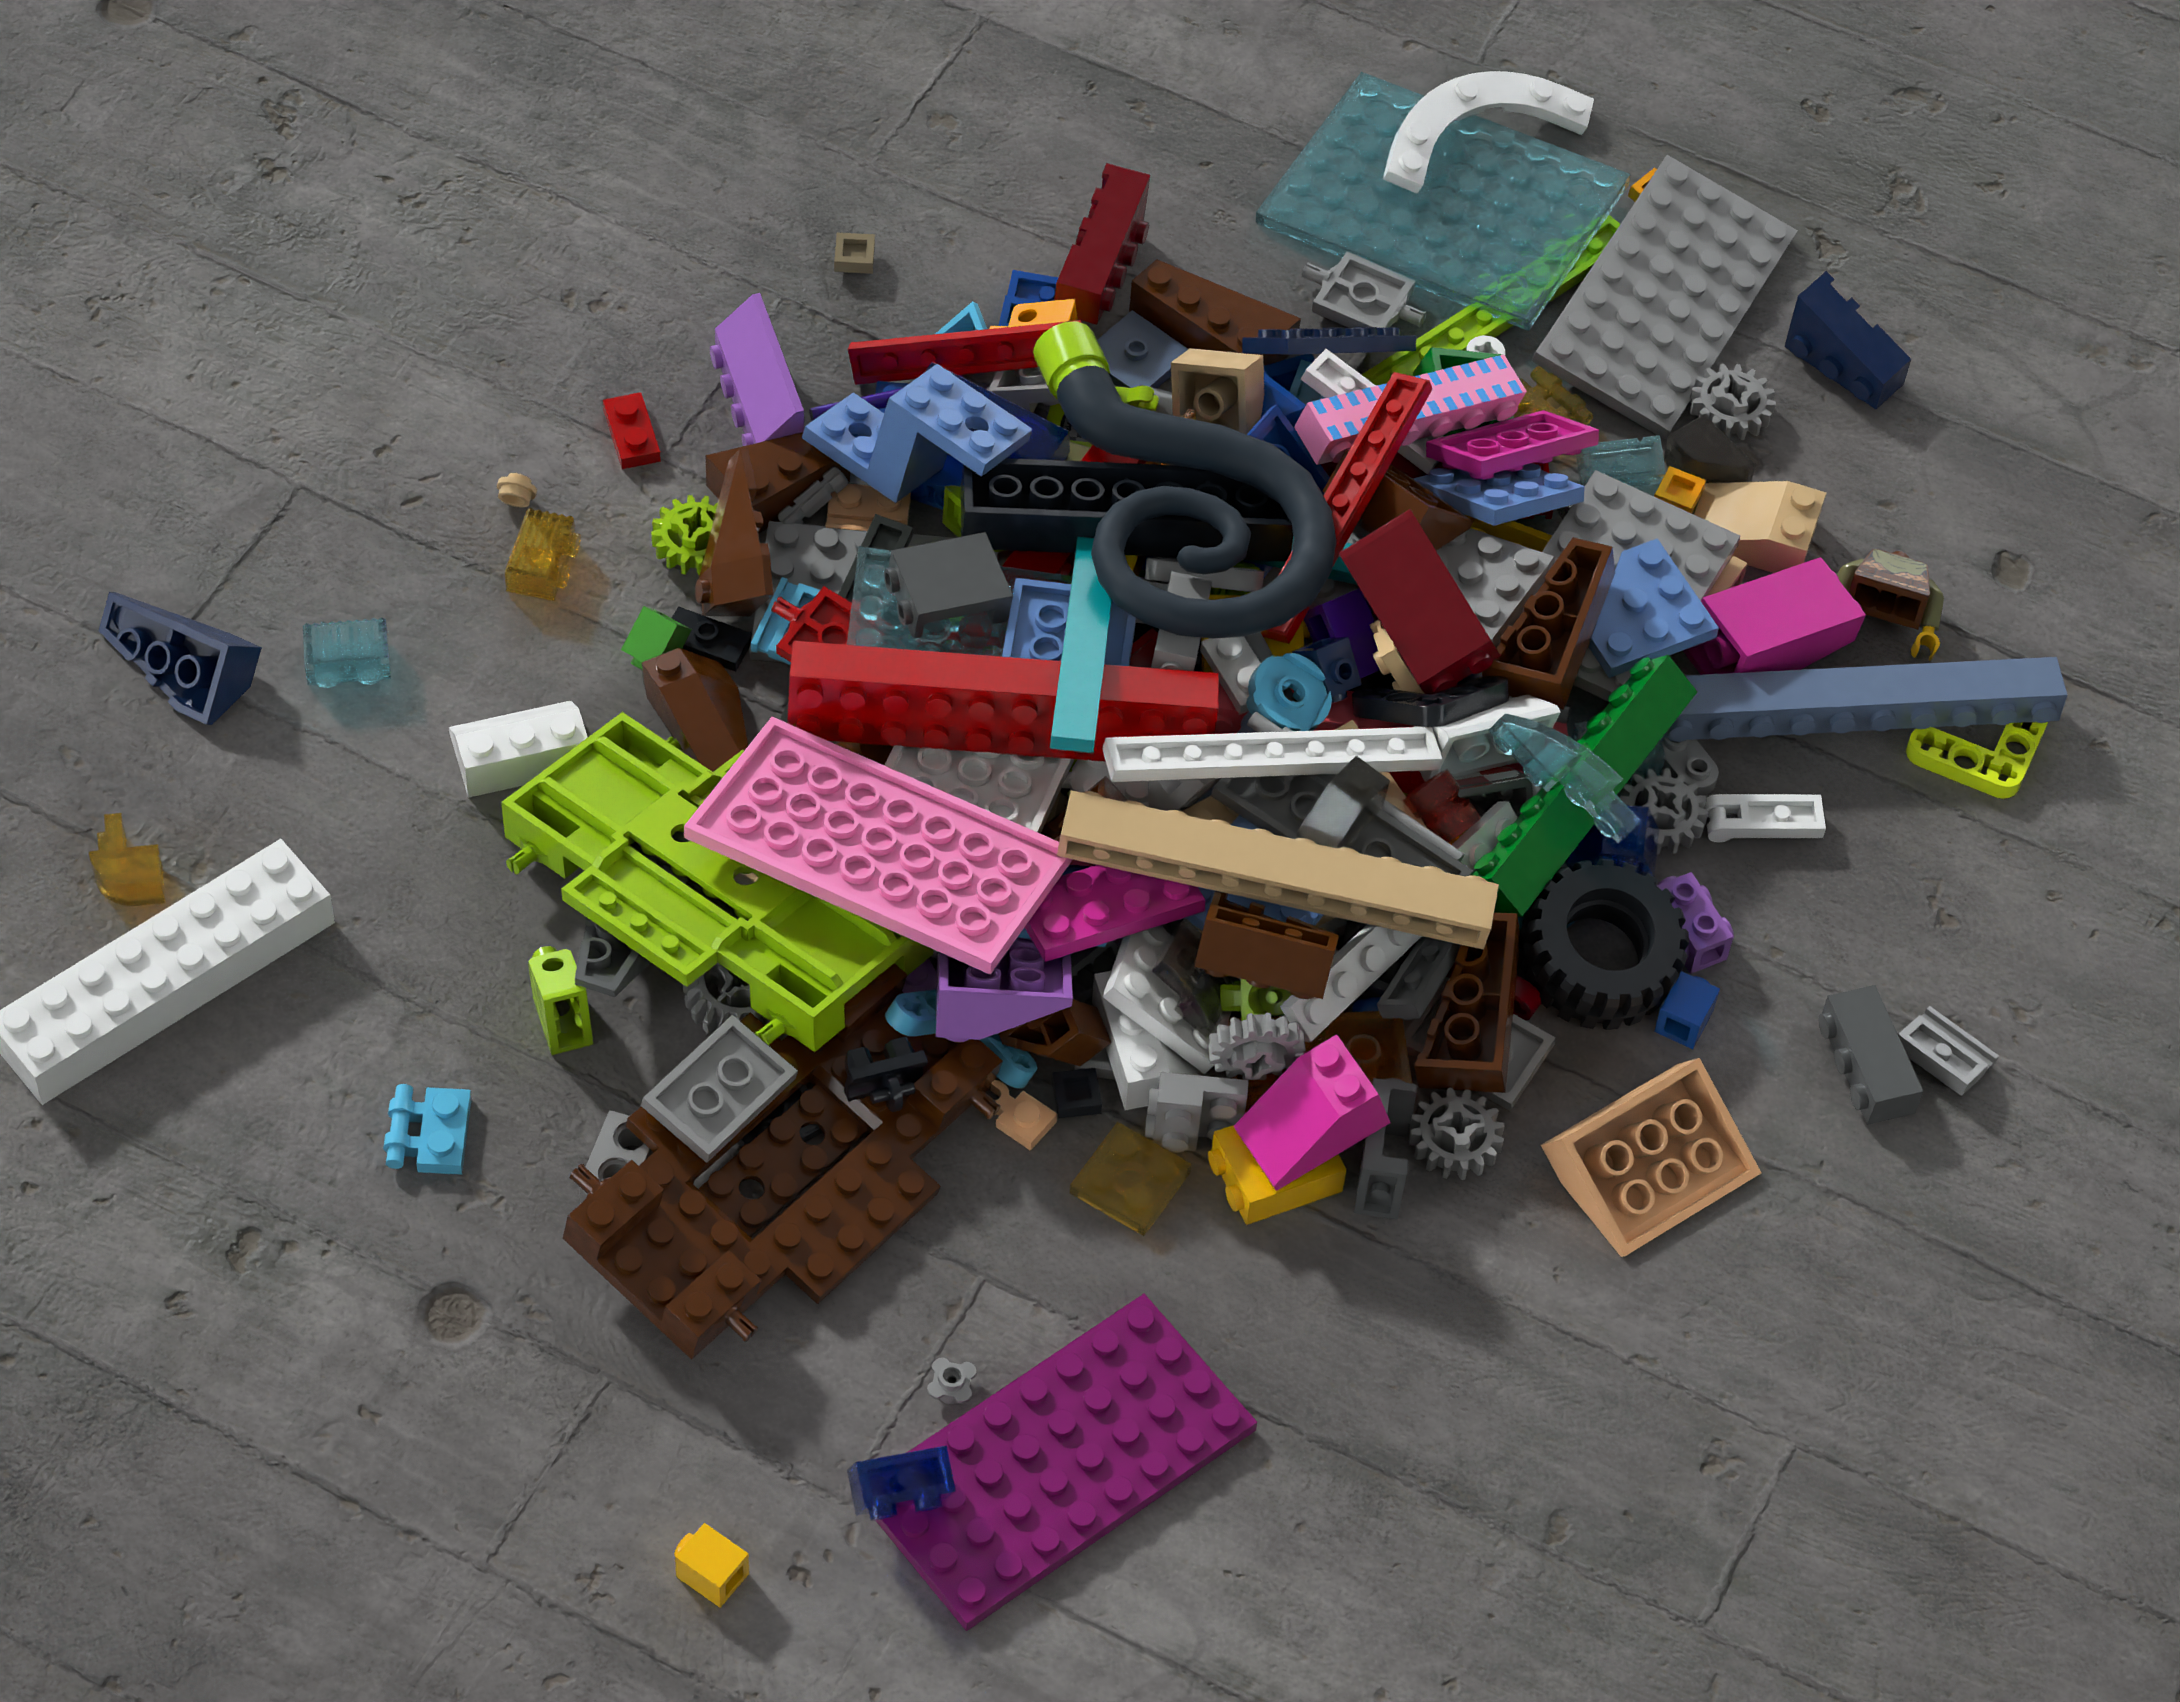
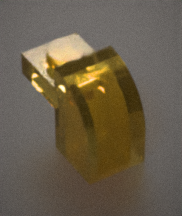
M122 813L104 814L105 832H97L99 850L89 851L95 883L100 892L112 902L125 906L165 903L163 865L158 844L127 847V836Z

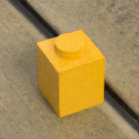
M706 1523L694 1535L692 1533L685 1535L674 1552L676 1577L719 1608L722 1607L749 1575V1553Z

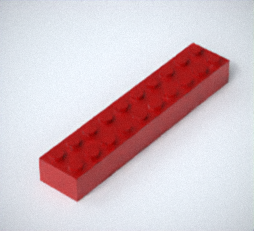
M793 641L787 723L827 741L1106 762L1102 750L1105 738L1215 734L1219 706V673L1104 664L1094 753L1050 748L1061 661Z

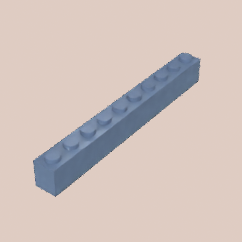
M2057 657L1686 675V678L1697 690V694L1660 741H1664V738H1669L1670 741L1682 742L1694 739L1721 740L1732 737L1754 736L1761 738L1771 735L1846 733L1849 731L1868 730L1886 731L1889 729L1907 728L1926 729L1929 727L1946 726L1966 727L1984 724L2006 725L2023 722L2046 723L2060 720L2067 698V691Z

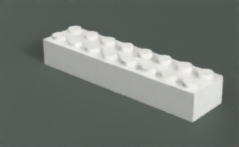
M279 839L1 1009L0 1054L41 1105H44L334 924L331 896L285 842Z

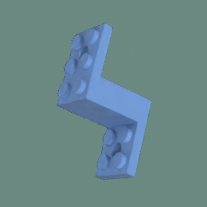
M936 364L888 399L885 413L853 392L806 425L802 439L888 499L897 503L942 470L947 454H950L982 477L1026 444L1030 439L1033 429L954 376L951 372ZM968 428H973V429H977V430L973 432V431L969 430ZM851 434H857V435H861V436H859V437L856 438V437H854V436L851 435Z

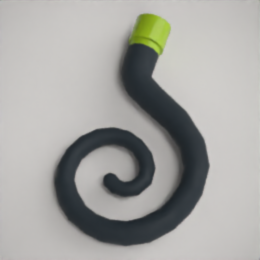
M1077 321L1064 322L1044 332L1037 340L1033 350L1035 361L1050 393L1058 399L1067 420L1083 439L1097 448L1114 455L1212 471L1254 486L1279 503L1292 523L1294 535L1292 557L1281 574L1267 586L1240 597L1217 600L1185 598L1151 585L1137 577L1129 567L1124 549L1127 539L1134 528L1147 519L1164 515L1188 516L1207 522L1215 527L1223 536V541L1220 545L1211 548H1202L1194 545L1185 546L1179 551L1177 556L1178 563L1182 569L1190 573L1203 575L1225 572L1244 560L1248 550L1251 531L1239 511L1217 496L1191 488L1170 486L1136 491L1112 505L1096 528L1091 551L1098 581L1114 603L1138 620L1155 628L1181 636L1212 639L1244 637L1280 626L1312 605L1332 571L1336 535L1331 508L1311 473L1273 444L1226 426L1158 413L1124 403L1109 375V364L1093 331L1086 324Z

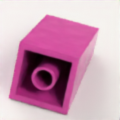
M1820 557L1703 597L1701 600L1702 604L1719 627L1717 637L1685 649L1683 652L1700 675L1801 670L1855 641L1866 614L1863 612L1860 604L1853 599L1842 585L1837 574Z

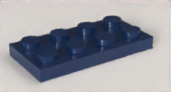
M1400 327L1258 329V337H1242V353L1321 354L1325 349L1331 353L1416 351V335H1400Z

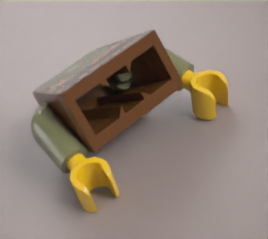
M1872 549L1865 559L1861 558L1844 564L1839 569L1837 576L1853 599L1860 604L1863 612L1866 615L1918 630L1919 627L1922 628V632L1917 636L1912 645L1911 655L1915 658L1919 652L1920 645H1924L1930 650L1929 661H1931L1940 646V640L1934 634V631L1939 630L1944 596L1935 582L1929 578L1928 565L1909 558L1902 551L1890 553L1880 549Z

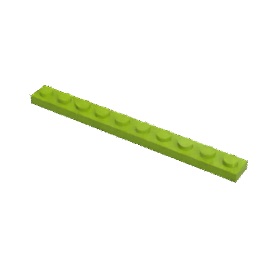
M1608 215L1416 339V351L1396 352L1363 373L1362 376L1376 386L1388 383L1393 372L1413 376L1414 370L1431 347L1466 351L1468 343L1475 337L1482 335L1497 337L1583 281L1620 226V223Z

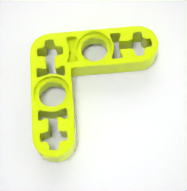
M2032 722L2029 731L2022 728L2023 723L2006 724L1994 751L1934 727L1926 729L1916 728L1910 735L1906 754L1913 764L1991 796L2001 799L2010 798L2019 791L2048 722ZM2018 742L2024 745L2027 752L2024 754L2012 753L2006 744ZM1924 743L1931 745L1928 751L1921 748ZM1944 750L1948 751L1946 759L1941 757ZM1958 756L1968 757L1975 763V767L1969 769L1961 768L1955 763L1954 758ZM1983 765L1988 767L1985 775L1981 773ZM2004 774L2008 776V779L2005 782L1999 780L1998 777Z

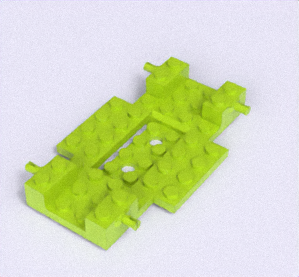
M621 712L501 802L505 838L522 849L506 860V864L511 872L514 871V874L518 875L532 862H539L565 879L578 868L583 869L584 871L561 888L562 900L686 987L717 963L750 985L751 1008L770 1021L762 1029L754 1033L768 1046L779 1036L786 1034L816 1052L845 1028L844 1004L892 964L895 963L908 976L934 954V949L695 842H678L672 838L675 832H684V825L744 750H741L712 772L682 752L681 745L677 739L670 736L667 740H664L624 712ZM636 841L641 845L644 853L657 855L670 864L672 871L676 875L689 877L703 887V892L707 896L719 898L733 907L735 914L739 918H734L629 845ZM739 873H754L758 876L756 882L748 885L739 884L734 880L735 876Z

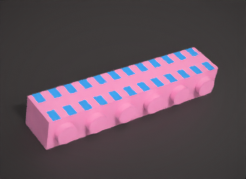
M1505 355L1414 376L1430 380L1433 389L1401 446L1409 445L1417 439L1429 436L1437 438L1449 431L1460 428L1473 429L1484 422L1496 419L1497 421H1504L1512 417L1517 412L1518 405L1527 391ZM1387 383L1306 404L1294 428L1316 465L1331 461L1338 463L1345 450H1350Z

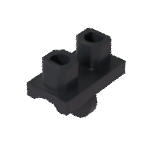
M906 1037L893 1039L886 1043L883 1050L886 1059L873 1062L868 1048L861 1047L849 1050L845 1058L847 1078L844 1087V1093L848 1102L870 1096L872 1104L885 1101L891 1112L902 1110L903 1097L915 1094L914 1083L923 1076V1067L928 1063L924 1050L915 1052Z

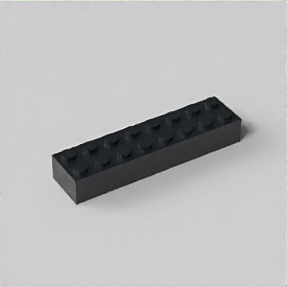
M1005 458L981 477L963 464L960 492L961 537L986 532L993 550L1076 553L1077 538H1094L1098 523L1112 505L1136 491L1160 486L1198 490L1217 496L1238 510L1251 531L1248 550L1244 560L1286 562L1291 554L1294 535L1292 523L1279 503L1254 486L1212 471L1175 465ZM1164 515L1147 519L1137 525L1127 539L1124 554L1177 557L1179 551L1185 546L1217 547L1222 543L1223 536L1219 530L1207 522L1188 516Z

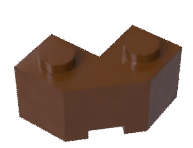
M1074 999L1072 1000L1071 1007L998 1033L1002 1045L1076 1066H1082L1111 1044L1098 1008Z

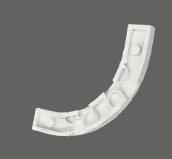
M1488 71L1454 78L1428 92L1406 116L1393 140L1383 180L1418 193L1424 184L1430 156L1439 136L1454 121H1460L1469 116L1483 113L1487 108L1501 107L1503 111L1535 116L1582 135L1588 127L1594 99L1544 78L1522 73Z

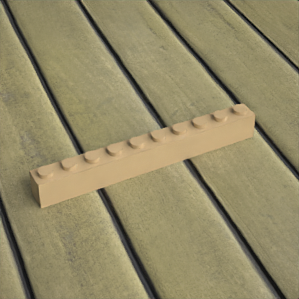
M1071 790L1057 856L1483 950L1491 930L1499 884L1487 882L1479 876L1470 875L1464 877L1446 873L1434 866L1419 867L1405 864L1393 857H1373L1360 854L1351 848L1341 847L1337 849L1316 844L1314 841L1306 838L1291 839L1274 835L1265 829L1250 830L1232 826L1228 822L1219 819L1205 820L1188 816L1186 813L1178 810L1164 811L1146 807L1137 801L1123 802L1104 798L1102 795L1092 791L1077 792Z

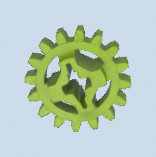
M688 495L687 503L682 504L675 498L672 500L671 510L661 507L660 518H653V531L651 532L652 547H656L657 559L666 558V566L669 569L677 564L680 565L681 574L686 575L690 568H695L697 574L700 575L718 503L714 506L710 505L709 496H704L701 502H695L693 495Z

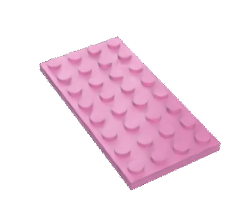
M774 717L769 719L684 825V838L990 975L1073 860L1057 856L1059 842Z

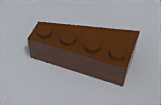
M1158 259L1131 282L1129 312L1133 310L1188 349L1242 353V337H1258V329L1290 330L1300 328L1301 318ZM1255 354L1263 355L1264 366L1283 361L1289 356L1284 354Z
M1573 537L1545 575V582L1535 595L1531 594L1523 606L1524 611L1514 625H1509L1500 637L1501 643L1496 649L1501 656L1493 660L1491 666L1482 672V676L1506 677L1508 679L1510 697L1531 695L1555 704L1559 709L1564 710L1615 575L1613 547Z
M1494 913L1491 930L1484 950L1465 945L1460 946L1455 959L1456 965L1450 980H1447L1439 1009L1435 1019L1432 1018L1427 1031V1040L1422 1053L1419 1052L1414 1065L1419 1088L1445 1090L1452 1088L1453 1090L1506 1093L1521 939L1517 914Z

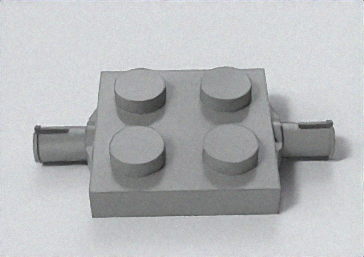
M1346 252L1341 261L1328 271L1309 262L1303 269L1302 278L1322 285L1320 292L1313 301L1312 312L1348 328L1391 327L1399 319L1420 328L1425 321L1427 314L1425 311L1423 312L1406 304L1414 292L1416 282L1414 279L1350 252Z

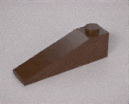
M740 448L728 461L700 576L696 582V601L698 604H702V615L749 617L773 596L768 543L759 542V531L763 525L762 513L752 508V503L756 496V484L748 448Z

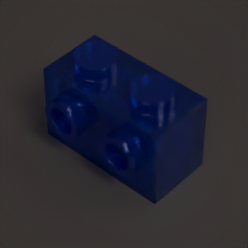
M947 1445L855 1462L847 1470L855 1514L858 1516L869 1513L870 1521L895 1517L898 1515L897 1508L914 1505L916 1512L943 1507L942 1500L956 1492Z

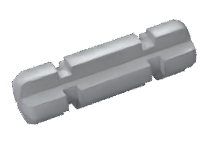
M831 467L822 475L824 479L821 482L816 480L793 500L795 504L792 507L787 505L778 513L779 521L790 525L794 523L803 524L804 522L801 519L805 516L810 518L833 498L830 495L832 492L839 493L847 486L848 480L837 467Z

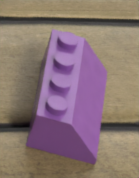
M753 294L715 328V345L710 346L713 366L715 369L721 368L723 373L720 376L724 397H731L733 401L731 413L735 427H742L744 434H742L743 446L804 432V409L761 294Z

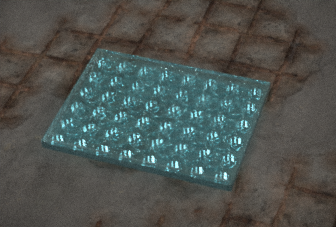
M1361 72L1256 211V223L1340 257H1343L1346 252H1350L1416 280V287L1459 304L1470 305L1477 308V311L1482 310L1491 314L1492 317L1500 318L1529 331L1628 188L1630 174L1482 117L1472 115L1460 121H1454L1439 136L1430 156L1424 184L1418 193H1414L1383 180V176L1397 131L1406 116L1424 95Z

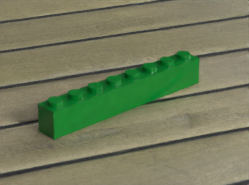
M1669 655L1654 659L1649 657L1643 658L1630 669L1629 673L1631 676L1625 684L1615 689L1609 695L1608 701L1610 703L1601 713L1595 715L1587 723L1586 728L1588 730L1582 738L1566 749L1564 752L1566 758L1543 778L1542 784L1544 786L1535 796L1528 799L1520 807L1519 811L1521 814L1516 821L1500 832L1497 837V845L1491 852L1476 862L1474 866L1476 871L1473 876H1479L1487 882L1499 884L1494 913H1515L1517 917L1524 915L1548 881L1553 878L1697 694V690Z

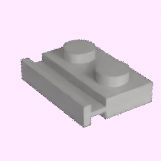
M1931 1006L1926 1009L1923 1015L1915 1018L1898 1034L1910 1060L1917 1063L1961 1096L1978 1082L1988 1069L1991 1070L1999 1057V1055Z

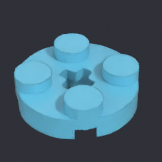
M1285 653L1283 656H1270L1266 658L1253 671L1248 684L1249 697L1246 704L1252 715L1257 711L1282 729L1288 727L1292 731H1313L1329 714L1332 697L1331 691L1328 694L1323 684L1326 678L1316 664L1299 654ZM1288 687L1293 689V697L1298 702L1288 700L1284 696L1283 691Z

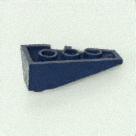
M109 592L98 630L127 661H134L146 674L145 679L153 687H159L170 698L168 703L176 711L206 725H212L251 687L262 647L231 633L116 592Z

